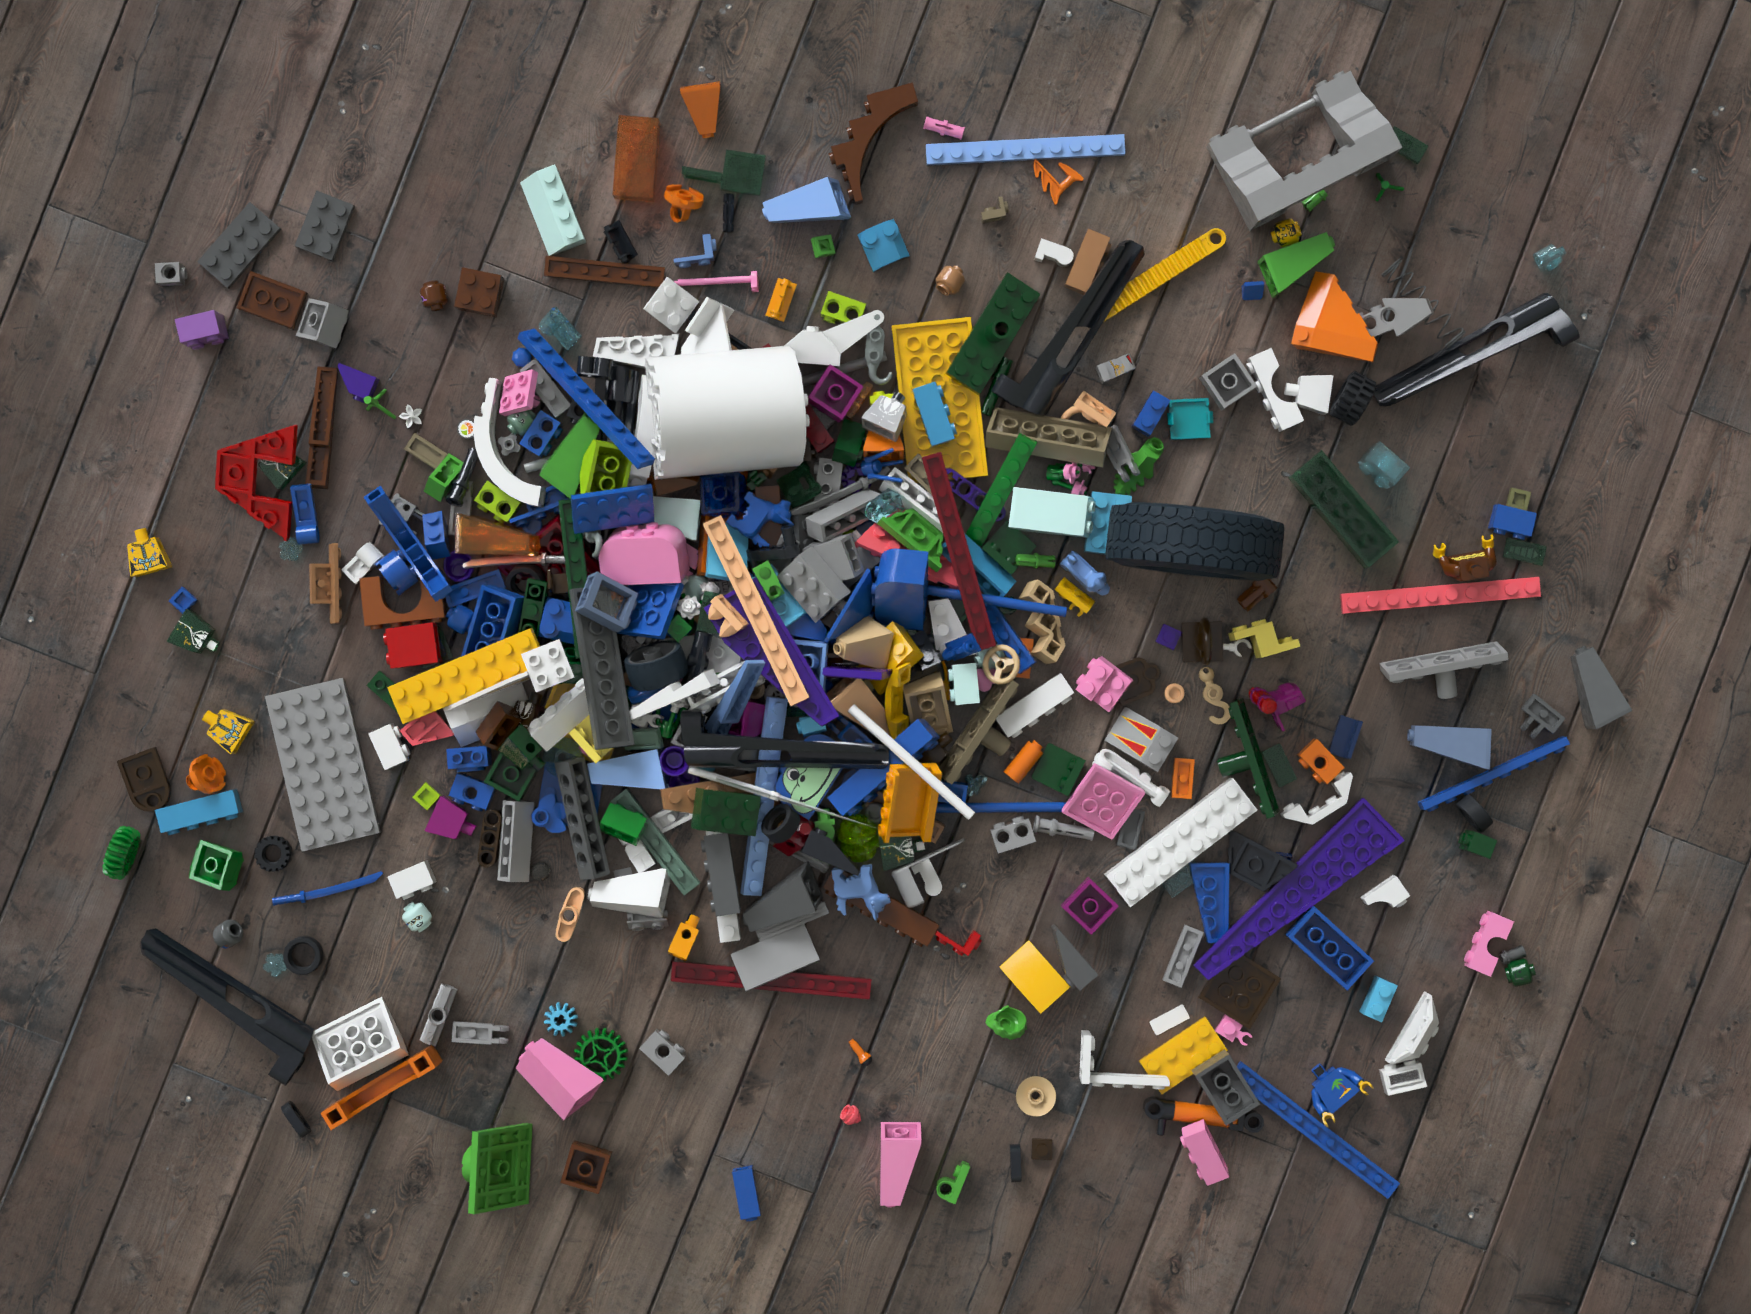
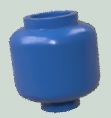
M458 605L455 608L451 607L446 614L448 627L459 634L468 632L474 612L463 605Z

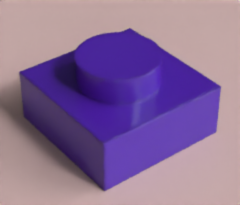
M1163 624L1155 642L1174 650L1182 632Z

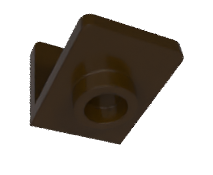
M547 569L548 590L551 595L569 593L566 573L553 574L551 569Z

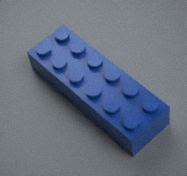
M917 719L894 740L919 761L923 758L922 753L924 751H930L938 745L937 740L940 736L926 719ZM889 749V764L885 769H859L827 798L842 816H855L863 810V804L870 803L878 797L877 792L879 790L886 789V773L889 772L890 764L905 763Z

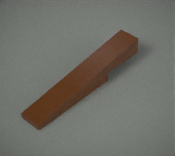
M320 366L317 367L305 484L311 483L312 488L328 489L338 368Z

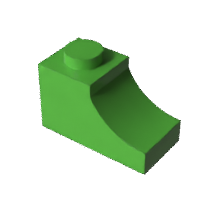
M448 454L429 476L424 492L441 502L451 490V484L457 479L464 462Z

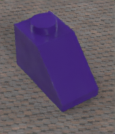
M339 363L337 367L348 392L354 395L353 399L364 403L366 396L373 398L379 379Z

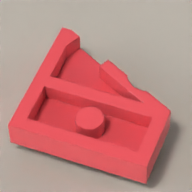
M437 711L410 721L400 730L412 746L454 736L450 726Z

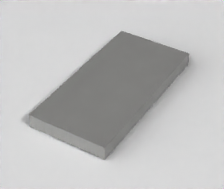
M805 924L730 954L746 992L820 961Z

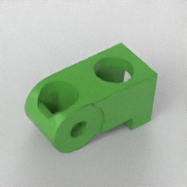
M769 561L752 569L770 601L785 594Z

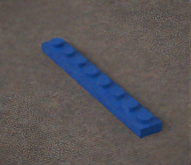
M1561 736L1417 803L1421 810L1433 811L1439 807L1438 804L1444 801L1446 804L1456 800V796L1461 793L1464 795L1470 794L1479 785L1485 787L1492 784V779L1500 777L1502 779L1511 775L1510 771L1516 768L1518 771L1527 768L1529 762L1534 760L1536 762L1542 761L1551 752H1554V754L1560 753L1565 750L1564 746L1570 743L1567 737Z

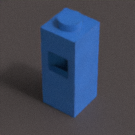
M753 1165L734 1168L732 1175L740 1219H746V1221L757 1220V1217L761 1216V1208Z

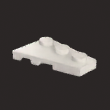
M948 598L928 601L935 648L940 651L941 655L946 649L945 643L967 635Z

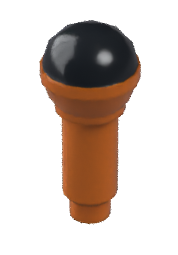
M854 1039L850 1040V1047L857 1054L860 1064L863 1066L870 1065L872 1062L871 1054L864 1052L857 1041Z

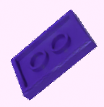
M832 665L824 667L822 675L883 680L890 678L892 669Z

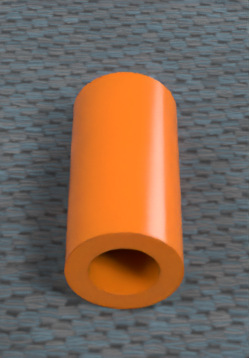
M1035 740L1032 743L1028 741L1003 772L1019 784L1043 755L1041 751L1043 747Z

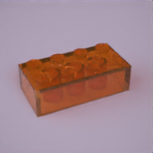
M619 115L612 193L614 199L654 202L660 135L659 118Z

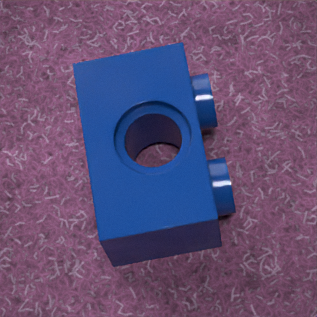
M457 773L448 796L453 797L452 801L464 805V802L472 804V809L482 812L483 809H489L496 789L484 781L463 773ZM470 787L475 788L477 791V796L474 799L470 798L467 794Z

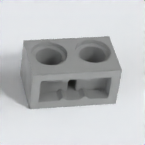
M1019 816L1012 819L1013 823L1005 825V822H1000L993 825L994 829H991L990 832L998 854L1036 842L1029 818L1024 819V816ZM1020 825L1027 827V833L1024 836H1018L1016 833ZM1001 831L1008 833V839L1005 842H999L997 839V835Z

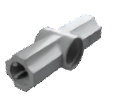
M441 983L432 1009L429 1011L420 1041L428 1045H437L458 989ZM434 1011H442L443 1019H436Z

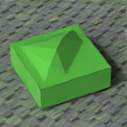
M831 234L811 238L815 258L836 254Z

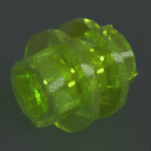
M861 814L847 817L863 824L846 819L840 823L841 828L837 834L838 839L841 841V851L854 862L870 860L877 853L876 849L880 844L879 837L876 835V824L870 822L865 815Z

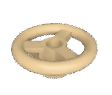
M1000 644L990 648L983 658L984 674L995 684H1007L1019 672V656L1008 645ZM1000 650L1006 651L1012 656V659L1009 657H999L996 652ZM990 657L995 662L996 672L994 676L989 670ZM1011 672L1006 678H1001L1002 673Z

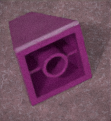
M749 698L739 722L732 723L728 734L750 737L761 734L766 703Z

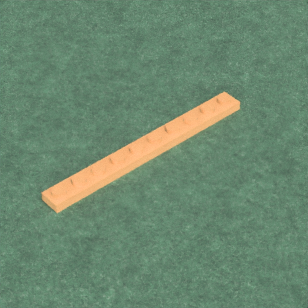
M720 515L703 523L790 706L792 707L809 699L722 516Z

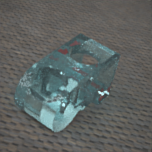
M889 488L865 506V518L877 523L882 517L886 518L893 512H902L904 507L900 494Z

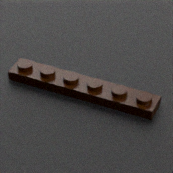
M546 256L544 276L659 288L665 278V267Z

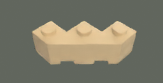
M1038 579L1027 582L1018 598L1025 601L1055 605L1054 591ZM1032 612L1025 627L1040 638L1031 654L1044 664L1056 663L1066 646L1060 631V618L1055 615Z

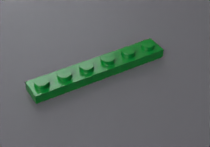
M1021 433L1018 434L966 532V535L981 547L1037 444L1036 441Z

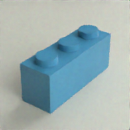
M935 381L912 389L931 448L954 440V435L957 432L954 423L950 424L947 416L950 415L947 404L943 405L941 397L944 394L941 385L937 386Z

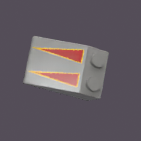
M1124 707L1104 741L1158 772L1178 737L1129 708Z

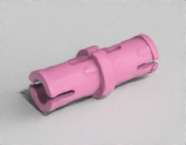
M926 117L923 129L938 132L941 136L945 134L961 140L965 127L950 124L947 120L943 122Z

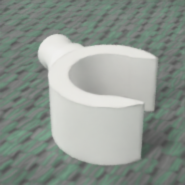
M1239 639L1234 643H1224L1223 650L1233 651L1236 656L1242 657L1237 651V645L1243 642L1249 649H1252V646L1248 640Z

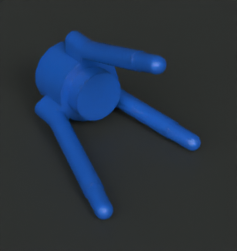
M891 448L876 455L865 457L861 463V470L868 479L875 478L902 483L903 479L878 475V473L881 472L882 467L903 464L904 461L895 460L881 463L879 460H876L892 453L894 449Z

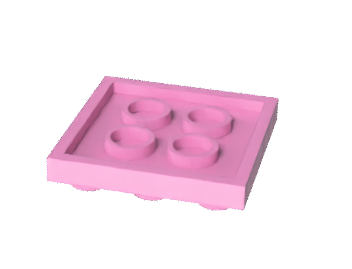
M1094 763L1063 806L1062 813L1112 840L1141 801L1145 791Z

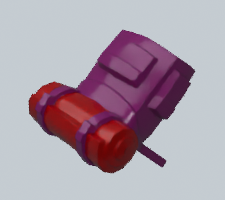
M1289 682L1280 684L1278 689L1270 692L1260 687H1252L1249 691L1250 700L1258 706L1261 712L1271 714L1276 726L1282 732L1285 729L1279 715L1306 702L1298 686Z

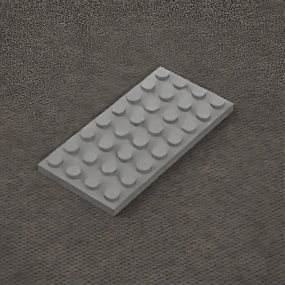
M344 678L265 696L301 851L381 833Z

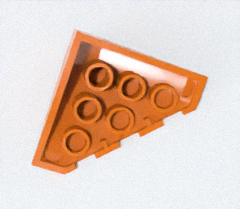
M1316 271L1298 317L1291 344L1301 350L1374 362L1378 342L1374 336H1370L1366 329L1368 326L1353 309V302L1346 291L1341 290L1338 285V278L1335 274Z

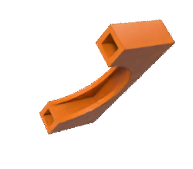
M430 1045L333 1103L322 1111L321 1115L330 1130L399 1087L433 1070L443 1060L435 1046Z

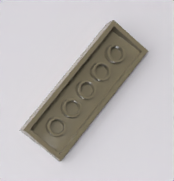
M995 407L986 431L985 447L1010 451L1018 434L1021 433L1037 442L1031 455L1103 468L1112 434V427Z

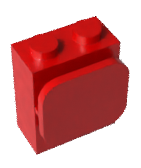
M431 622L385 629L386 633H384L383 638L385 645L388 646L386 661L391 669L442 662L437 623Z

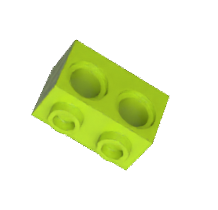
M828 291L821 311V317H824L823 320L828 323L835 324L836 321L843 324L850 321L846 315L851 310L856 311L858 317L863 316L866 304ZM829 305H838L839 311L834 314L828 311Z
M486 481L474 499L478 503L476 507L485 513L488 510L495 514L493 518L502 524L505 521L510 524L509 519L514 518L523 505L489 481ZM492 493L494 495L493 502L485 503V495ZM504 504H509L510 512L503 515L501 507Z

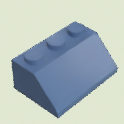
M794 639L825 691L826 676L822 675L823 668L827 667L828 643L818 640Z

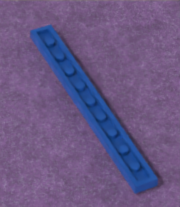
M536 329L519 332L517 339L637 469L653 465L655 458Z
M1240 1061L1237 1068L1260 1102L1389 1199L1400 1184L1396 1179Z

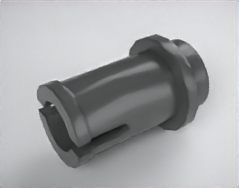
M1522 945L1508 951L1502 950V953L1499 954L1503 965H1508L1512 961L1527 956Z

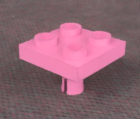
M532 369L505 377L499 414L508 416L531 410L539 405L540 401L537 400H540V397L535 395L537 371Z

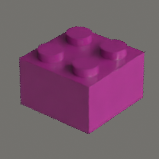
M830 364L808 396V403L839 423L843 420L864 386Z
M1089 877L1060 905L1091 935L1119 907Z

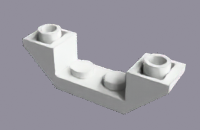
M1340 772L1334 778L1335 780L1330 782L1339 796H1331L1325 800L1326 804L1322 807L1316 806L1308 811L1309 815H1306L1300 804L1294 805V803L1283 808L1284 812L1280 813V815L1286 819L1315 824L1347 804L1353 775L1350 772Z

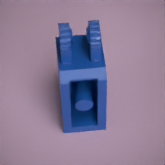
M839 713V717L836 719L846 725L842 731L838 730L831 722L826 724L838 735L837 737L842 742L874 743L852 722H848Z

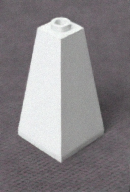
M662 868L596 881L593 888L589 889L588 900H590L592 907L663 918L671 880L667 869Z

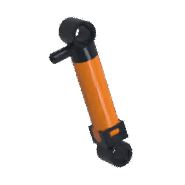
M1149 1097L1143 1103L1145 1114L1151 1119H1158L1156 1134L1163 1136L1165 1133L1166 1120L1195 1123L1204 1119L1206 1125L1225 1127L1236 1131H1243V1127H1245L1252 1133L1259 1132L1264 1126L1262 1116L1255 1110L1247 1112L1226 1126L1214 1106L1158 1099L1157 1097ZM1156 1103L1159 1105L1158 1110L1154 1113L1149 1112V1106ZM1257 1117L1255 1125H1248L1249 1118Z

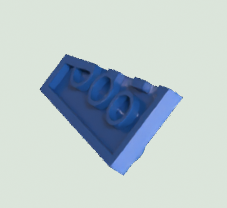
M1228 862L1189 863L1208 943H1216L1228 931L1230 864Z

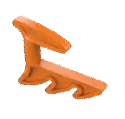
M1034 159L1035 177L1038 178L1039 172H1041L1043 192L1047 191V185L1050 184V195L1054 205H1057L1060 195L1073 182H1082L1084 179L1074 169L1059 162L1058 166L1068 176L1059 184L1040 162Z

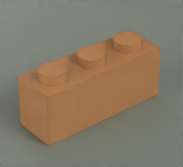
M1090 229L1087 230L1064 287L1080 294H1085L1093 283L1095 274L1099 273L1104 265L1101 260L1103 255H1108L1112 244L1108 243L1110 237Z

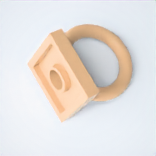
M1083 391L1074 403V406L1062 414L1061 419L1069 420L1072 415L1082 413L1089 421L1107 427L1116 412Z

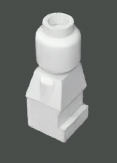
M618 839L623 846L626 845L625 852L638 873L646 871L657 863L641 840H639L637 846Z

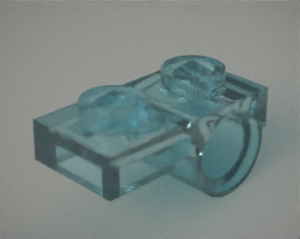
M1550 244L1534 253L1533 258L1541 272L1546 269L1549 272L1559 266V263L1563 261L1562 258L1566 251L1563 246L1556 249L1553 244Z
M556 306L551 308L539 323L541 332L547 336L554 335L566 350L571 349L582 337Z

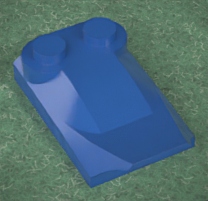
M547 598L540 623L539 637L552 640L560 639L561 642L574 644L570 602Z

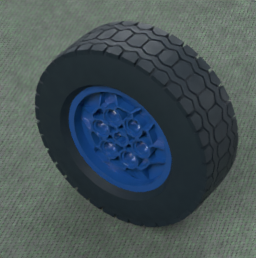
M1145 502L1112 505L1105 551L1106 559L1127 567L1175 574L1250 581L1278 578L1280 573L1284 524L1259 515L1197 506Z

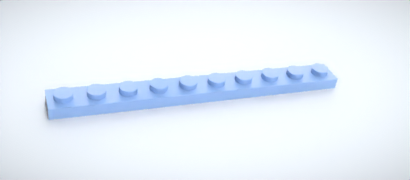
M1124 134L926 144L927 165L1125 156Z
M766 696L761 737L783 739L788 703L786 698ZM759 750L758 760H780L781 750ZM757 767L755 786L776 792L779 767ZM761 796L756 836H748L740 890L742 895L762 896L769 838L762 833L761 825L766 814L774 807V800Z

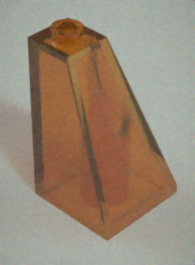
M456 513L455 554L473 556H539V536L481 516Z

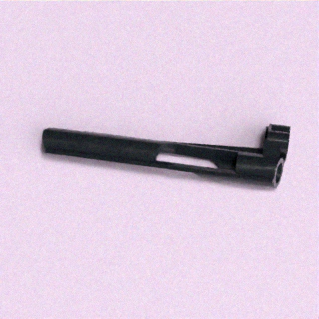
M1125 240L1119 243L1097 274L1093 283L1021 383L1018 384L1011 378L1001 374L991 391L1016 408L1021 407L1041 416L1047 415L1144 257L1143 246L1132 240ZM1075 327L1090 328L1067 367L1064 369L1059 368L1056 358Z
M1543 293L1458 340L1448 349L1445 347L1376 385L1374 396L1379 406H1391L1427 389L1450 375L1543 332L1545 334L1548 333L1554 343L1562 347L1579 339L1580 335L1568 315L1560 309L1555 298L1548 293ZM1505 323L1508 324L1506 335L1469 355L1460 352L1459 348Z
M578 356L577 375L579 377L595 378V394L616 417L622 420L623 424L633 434L640 372L614 363L613 359ZM600 429L596 440L607 442V435ZM617 528L601 530L602 545ZM590 543L592 554L595 551V543Z
M682 710L680 723L682 741L684 743V758L689 767L885 769L889 764V749L881 744L801 741L707 733L705 716L702 715L701 710ZM743 750H785L790 753L791 760H738V755Z
M158 929L146 930L140 942L142 955L278 1055L279 1058L268 1075L286 1086L306 1059L303 1055L310 1042L314 1028ZM227 984L263 1006L266 1011L265 1016L262 1019H254L227 1002Z

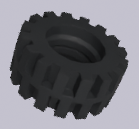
M276 835L263 838L257 843V847L254 850V858L257 860V865L259 864L261 869H265L268 872L279 871L287 867L288 863L292 860L291 856H293V852H291L292 847L288 844L289 842L283 837ZM271 845H275L281 850V858L277 862H271L266 858V849Z

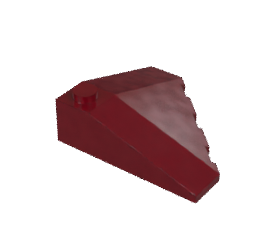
M560 513L547 522L510 556L542 555V553H547L550 556H564ZM583 541L587 575L595 572L601 573L599 561L592 556V552ZM547 563L546 566L535 564L545 574L546 582H548L547 569H551L553 574L566 573V566L563 563ZM518 564L499 565L498 569L507 577ZM520 572L515 577V583H519L520 580L535 578L529 573Z

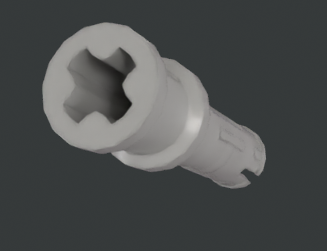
M1037 815L1033 824V833L1035 834L1037 832L1047 833L1050 836L1059 834L1090 841L1093 840L1095 831L1088 827L1060 823L1054 818L1052 820L1042 819Z

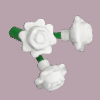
M685 576L681 583L684 586L689 581V576ZM703 582L700 585L703 594L699 602L695 596L691 598L689 595H685L684 592L686 590L683 588L681 593L682 599L678 601L677 611L681 613L682 618L687 617L686 622L691 627L694 626L695 620L693 617L700 614L698 609L701 608V605L709 599L720 595V588L714 582Z

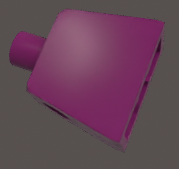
M442 795L424 831L458 839L461 832L472 837L476 825L467 822L470 815L467 810Z

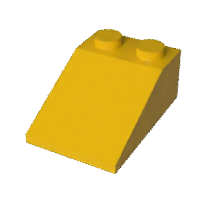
M893 621L886 626L887 629L894 633L886 669H892L893 672L895 668L906 662H911V667L915 665L924 655L903 626ZM863 664L858 665L859 667L874 668ZM889 678L883 680L868 679L879 695L886 691Z

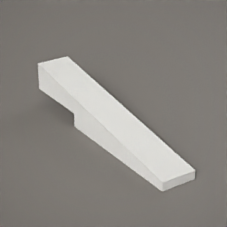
M711 669L701 673L683 686L679 681L670 684L630 710V719L634 720L721 682L715 671Z

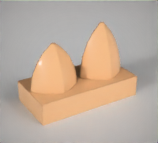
M722 594L715 596L710 601L712 604L708 611V619L718 620L725 617L720 628V637L734 635L749 624Z

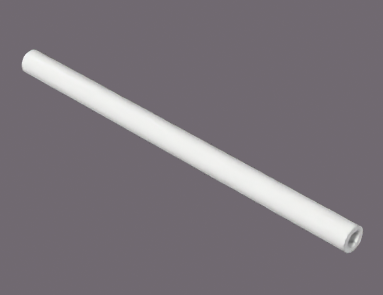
M855 704L848 710L856 720L964 817L969 820L975 814L968 805Z

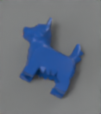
M751 491L744 497L750 506L744 511L743 519L737 520L736 516L731 514L726 521L729 526L738 530L741 535L750 538L755 545L758 544L759 548L770 546L759 535L768 521L794 526L793 522L790 521L792 515L789 510L790 501L781 500L780 503L774 504L756 497Z

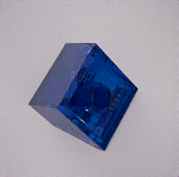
M740 472L700 475L701 515L713 517L721 515L722 518H729L731 514L736 517H743L745 515L744 511L747 510V504L744 499L746 496V477Z

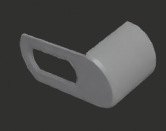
M964 838L892 871V877L907 908L925 903L909 867L964 842Z

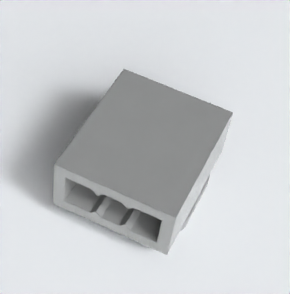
M851 533L846 535L840 534L824 543L821 541L813 542L802 549L804 552L812 546L841 581L855 578L864 572Z

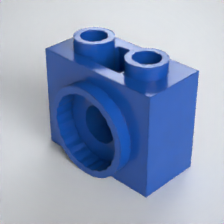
M487 746L446 749L448 769H456L457 772L485 770V766L492 765L491 748Z

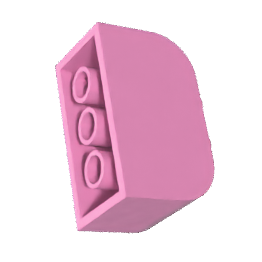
M651 522L646 525L619 527L611 533L602 545L599 553L601 574L622 585L681 583L690 570L686 539L678 528L668 524L658 525L657 522Z

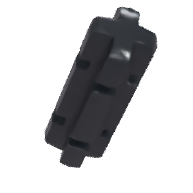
M726 193L723 195V202L725 203L723 205V232L732 233L734 230V225L732 224L734 222V194Z

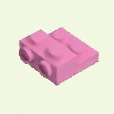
M1103 656L1097 658V660L1093 658L1087 666L1090 670L1086 675L1082 674L1076 681L1078 686L1075 690L1090 701H1095L1106 711L1111 712L1133 679Z

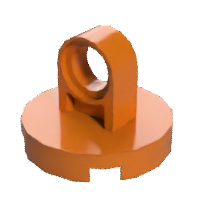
M668 185L664 197L672 204L670 209L672 220L676 223L687 221L691 209H699L703 206L704 195L691 187H689V190L681 189L682 185ZM679 208H680L681 211H682V217H681V218H680L679 215H678V209H679Z
M204 754L191 762L190 774L186 777V783L189 788L210 795L222 790L226 783L224 782L226 772L217 758H210L207 754Z

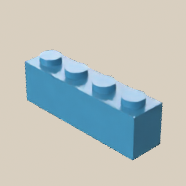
M965 534L980 590L984 594L1004 597L1017 581ZM946 542L942 544V555L951 562Z
M237 789L155 810L160 832H167L168 835L180 833L179 829L187 827V831L199 828V823L206 822L207 825L219 823L218 818L225 817L226 820L238 818L237 814L243 812Z

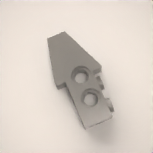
M1383 298L1385 307H1382L1380 304L1370 308L1371 312L1368 314L1359 313L1366 325L1369 318L1375 319V328L1369 329L1366 327L1371 337H1378L1392 330L1395 331L1396 336H1401L1433 315L1434 311L1429 298ZM1388 310H1392L1395 313V318L1391 322L1385 317Z

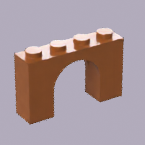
M383 577L359 578L364 626H370L371 630L383 629L382 625L390 624L391 628L402 627L404 622H410V625L422 624V620H430V623L442 622V618H446L445 598L435 602L421 579V600L418 606L411 612L399 614L394 612L386 602Z

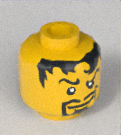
M1289 218L1275 223L1274 231L1271 232L1274 243L1278 242L1281 247H1287L1298 243L1302 233L1298 221L1294 222L1293 219Z

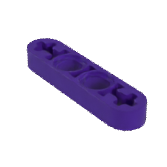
M946 468L947 474L952 472V478L956 481L958 477L961 478L957 482L955 489L952 488V491L979 510L980 506L975 504V498L978 495L986 496V493L955 470ZM963 483H967L970 486V491L967 494L959 492V487ZM1004 507L996 521H1000L1005 517L1006 511Z

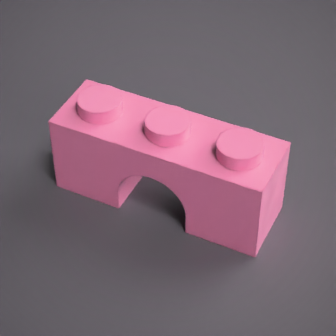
M1487 911L1486 914L1484 913L1480 919L1481 927L1479 932H1476L1472 938V943L1474 944L1471 951L1468 950L1465 955L1464 961L1466 963L1464 966L1491 977L1499 958L1492 956L1488 952L1487 944L1493 937L1507 940L1514 921Z

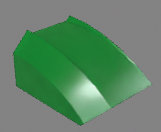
M200 839L190 866L189 878L219 890L230 891L237 884L236 881L244 861L242 852Z

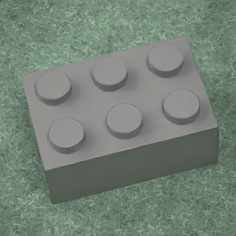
M812 546L799 554L777 576L779 581L815 623L828 615L851 593Z

